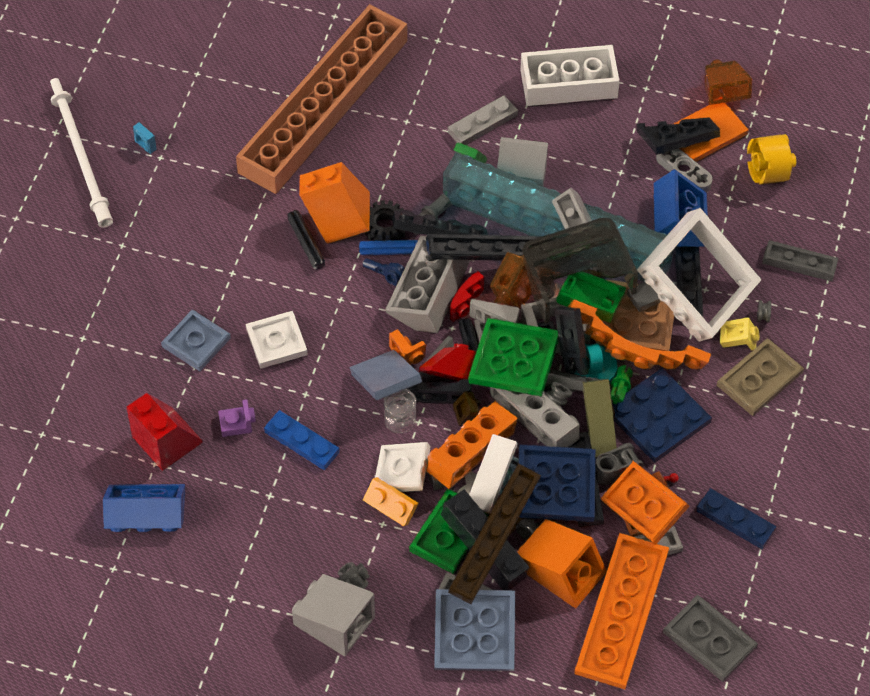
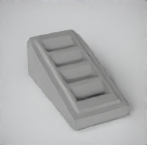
M471 299L470 317L485 324L487 318L518 323L519 308Z

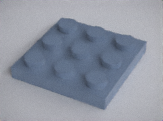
M436 589L435 670L514 671L515 591L479 590L471 605L448 593L449 590Z

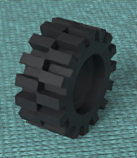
M385 200L380 201L381 205H378L377 202L373 203V208L370 206L369 231L365 232V235H368V239L370 241L373 239L374 241L401 240V237L404 238V230L394 229L393 225L390 227H380L376 224L381 219L392 220L394 210L401 212V210H404L403 207L400 209L398 203L393 206V201L390 200L388 204H385Z

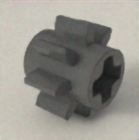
M348 562L339 569V578L337 579L365 589L368 585L366 579L370 576L367 574L368 571L362 563L356 566L353 562Z

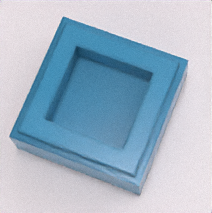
M140 122L134 125L135 142L150 154L157 150L155 135Z

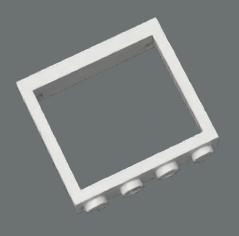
M701 208L686 213L637 269L645 279V282L658 294L659 299L668 305L673 311L674 316L687 327L689 333L694 335L699 342L713 338L761 281V278ZM690 230L739 285L736 292L709 323L706 322L659 267Z

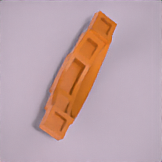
M573 300L568 306L580 308L582 324H588L585 333L591 335L593 340L601 342L606 346V352L611 353V356L616 359H626L634 362L633 364L638 368L651 369L654 365H660L666 369H676L684 362L691 369H702L709 362L710 353L690 345L682 351H661L637 345L606 326L596 316L597 308L577 300Z

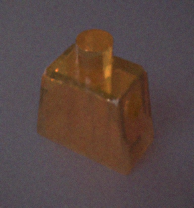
M716 59L710 65L705 66V89L708 104L714 105L752 98V78L737 61L722 62Z
M510 252L506 253L490 285L496 296L493 303L518 307L520 310L521 305L525 304L539 287L540 282L527 258Z

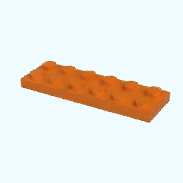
M619 533L574 674L626 689L667 559L669 547L659 544L655 545L652 542Z

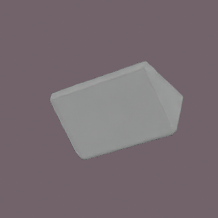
M570 188L551 200L570 239L596 231L580 195L574 189Z

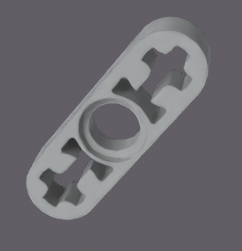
M682 150L669 151L665 153V156L663 154L656 155L657 162L669 172L674 169L706 193L711 189L712 175ZM684 164L689 166L690 170L683 172L678 169V166Z

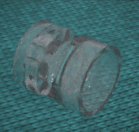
M408 389L384 398V422L386 427L392 432L405 433L410 431L416 424V398Z

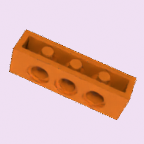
M496 401L488 407H483L472 421H466L459 432L455 435L451 434L439 449L434 448L428 455L427 459L429 461L426 472L448 489L453 487L482 462L493 434L507 439L514 434L518 418Z

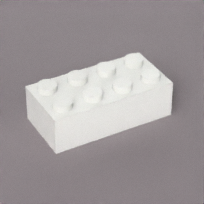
M613 45L521 53V76L526 106L618 98L619 76Z

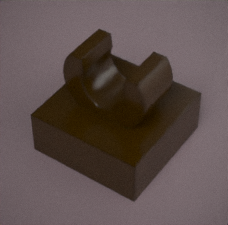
M464 391L452 405L459 426H463L468 420L472 421L480 413L478 406L481 404V401L475 399L473 392Z

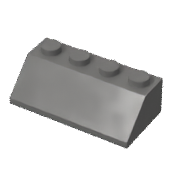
M420 235L385 309L386 313L416 331L438 333L471 260L428 259L426 236Z

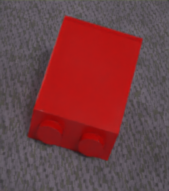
M148 393L126 407L132 438L162 471L203 443L202 439L171 406Z

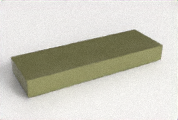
M609 379L582 382L588 435L591 449H596L595 457L617 448Z

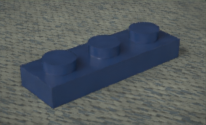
M711 488L697 506L696 511L762 550L776 530V526Z

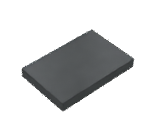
M698 594L663 629V633L722 682L758 646L756 641Z

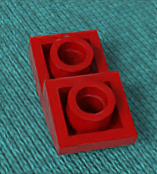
M479 271L470 276L456 292L450 305V320L452 322L467 316L470 312L471 299L477 298L483 292L484 276Z

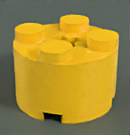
M786 134L758 137L749 141L747 154H751V161L747 163L749 173L755 183H759V185L770 184L790 179L792 167H796V156L794 153H791L789 139Z

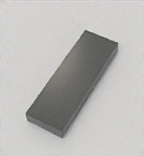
M769 240L762 264L833 281L839 258Z

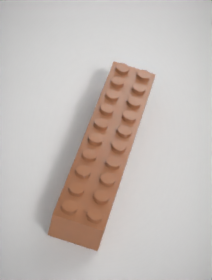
M369 4L236 156L238 174L277 194L407 42V23Z

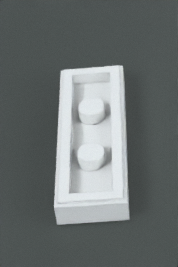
M494 434L491 437L469 494L481 510L488 514H491L518 445L516 441Z

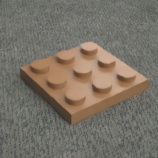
M607 280L627 289L611 323L601 321L615 333L637 345L655 350L669 351L674 314L668 305L660 301L659 304L639 312L627 296V290L639 284ZM596 341L599 345L604 346L601 342Z

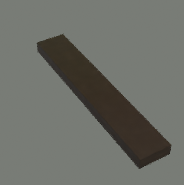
M518 463L448 593L472 605L541 477L540 474Z

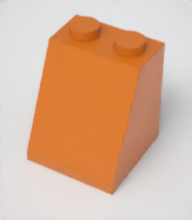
M342 162L300 175L299 195L327 244L369 231L370 192Z
M548 519L542 522L517 551L530 567L527 575L574 608L579 606L607 572L592 537Z

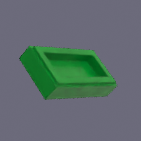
M459 142L455 145L454 151L463 158L485 166L488 158L480 151Z

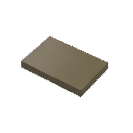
M767 338L717 381L716 386L749 414L754 416L803 373L804 368Z

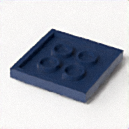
M663 368L628 391L622 403H612L615 412L614 422L654 463L706 427L712 420V417Z
M519 445L518 463L541 475L519 517L594 522L596 449Z

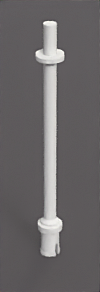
M54 78L50 81L55 94L51 97V103L60 108L92 197L90 208L95 212L99 227H109L113 224V218L108 209L109 202L107 198L101 197L68 106L72 99L71 94L63 91L59 79Z

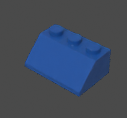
M672 170L654 182V232L658 239L664 240L686 213L701 208L708 216L707 193L677 170ZM692 230L677 244V246L705 247Z
M185 484L109 485L103 497L104 529L122 532L128 528H136L139 532L151 531L152 528H162L163 531L171 532L182 528L184 521Z

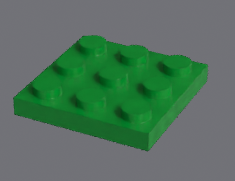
M487 318L468 377L469 383L542 397L559 341L558 330Z

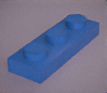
M280 410L264 427L266 434L324 471L340 453L339 447Z

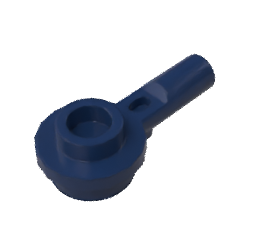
M368 258L363 261L364 268L384 275L387 282L394 286H397L405 269L399 263L382 265Z

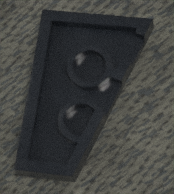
M710 117L684 119L679 124H667L666 121L657 122V126L645 127V123L636 124L637 133L656 155L720 137V128Z

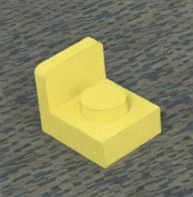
M749 318L726 321L720 331V344L723 348L747 344L752 351L756 348L757 341L760 338L758 327L754 326Z

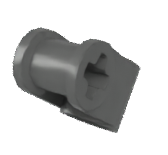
M631 443L623 444L597 457L595 464L597 483L609 485L615 482L633 461L644 468V463L638 460Z

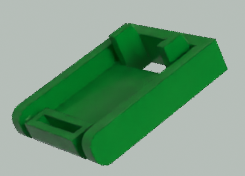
M572 269L560 289L556 301L558 304L566 307L573 300L597 308L596 316L600 320L611 323L627 288L578 269Z

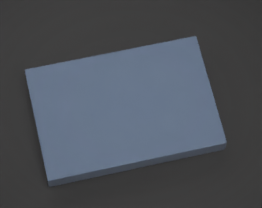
M395 350L349 367L351 375L376 400L422 382L420 374Z

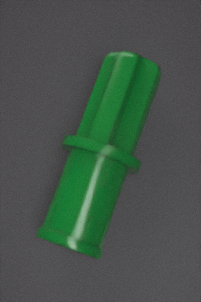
M625 365L617 369L616 377L611 382L612 390L610 394L614 404L622 403L631 387L630 379L633 371L628 367L627 372H624Z

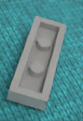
M504 95L448 126V133L457 143L467 145L518 116V110Z

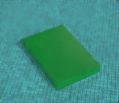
M447 488L409 546V552L454 574L469 549L441 516L444 503L458 494Z

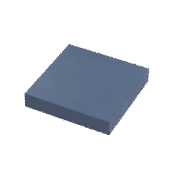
M191 310L161 342V345L176 357L201 371L231 339L230 333L196 311Z

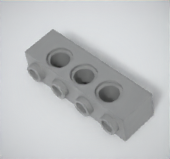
M490 387L491 397L516 416L518 421L545 446L567 448L580 439V425L577 419L565 413L560 404L548 398L544 391L541 397Z

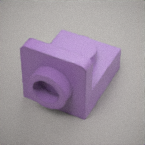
M247 399L242 400L243 407L218 411L222 437L252 432L251 423L256 422L254 408L248 407Z

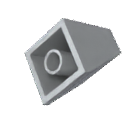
M322 574L318 581L314 580L310 584L304 599L298 600L292 609L293 625L341 655L346 656L375 618L374 593Z

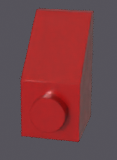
M454 344V347L443 348L421 365L419 372L457 382L462 379H468L476 351L468 350L469 346L464 344Z

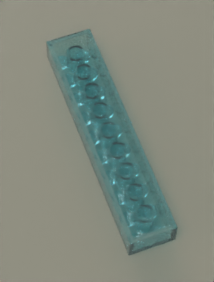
M457 152L443 172V194L450 199L453 205L530 236L568 237L572 253L592 261L609 260L610 268L644 282L645 279L637 269L667 236L665 233L656 232L642 224L633 223L622 216L613 215L599 207H593L584 203L596 231L570 239L551 201L561 195L558 191L545 188L534 181L525 180L511 172L502 171L491 164L482 163L468 155H462ZM673 250L659 265L665 274H667L671 267Z

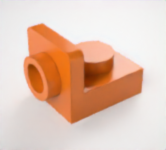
M398 329L389 333L390 349L395 350L410 365L418 364L426 356V344L424 341L412 346L407 336L403 337Z

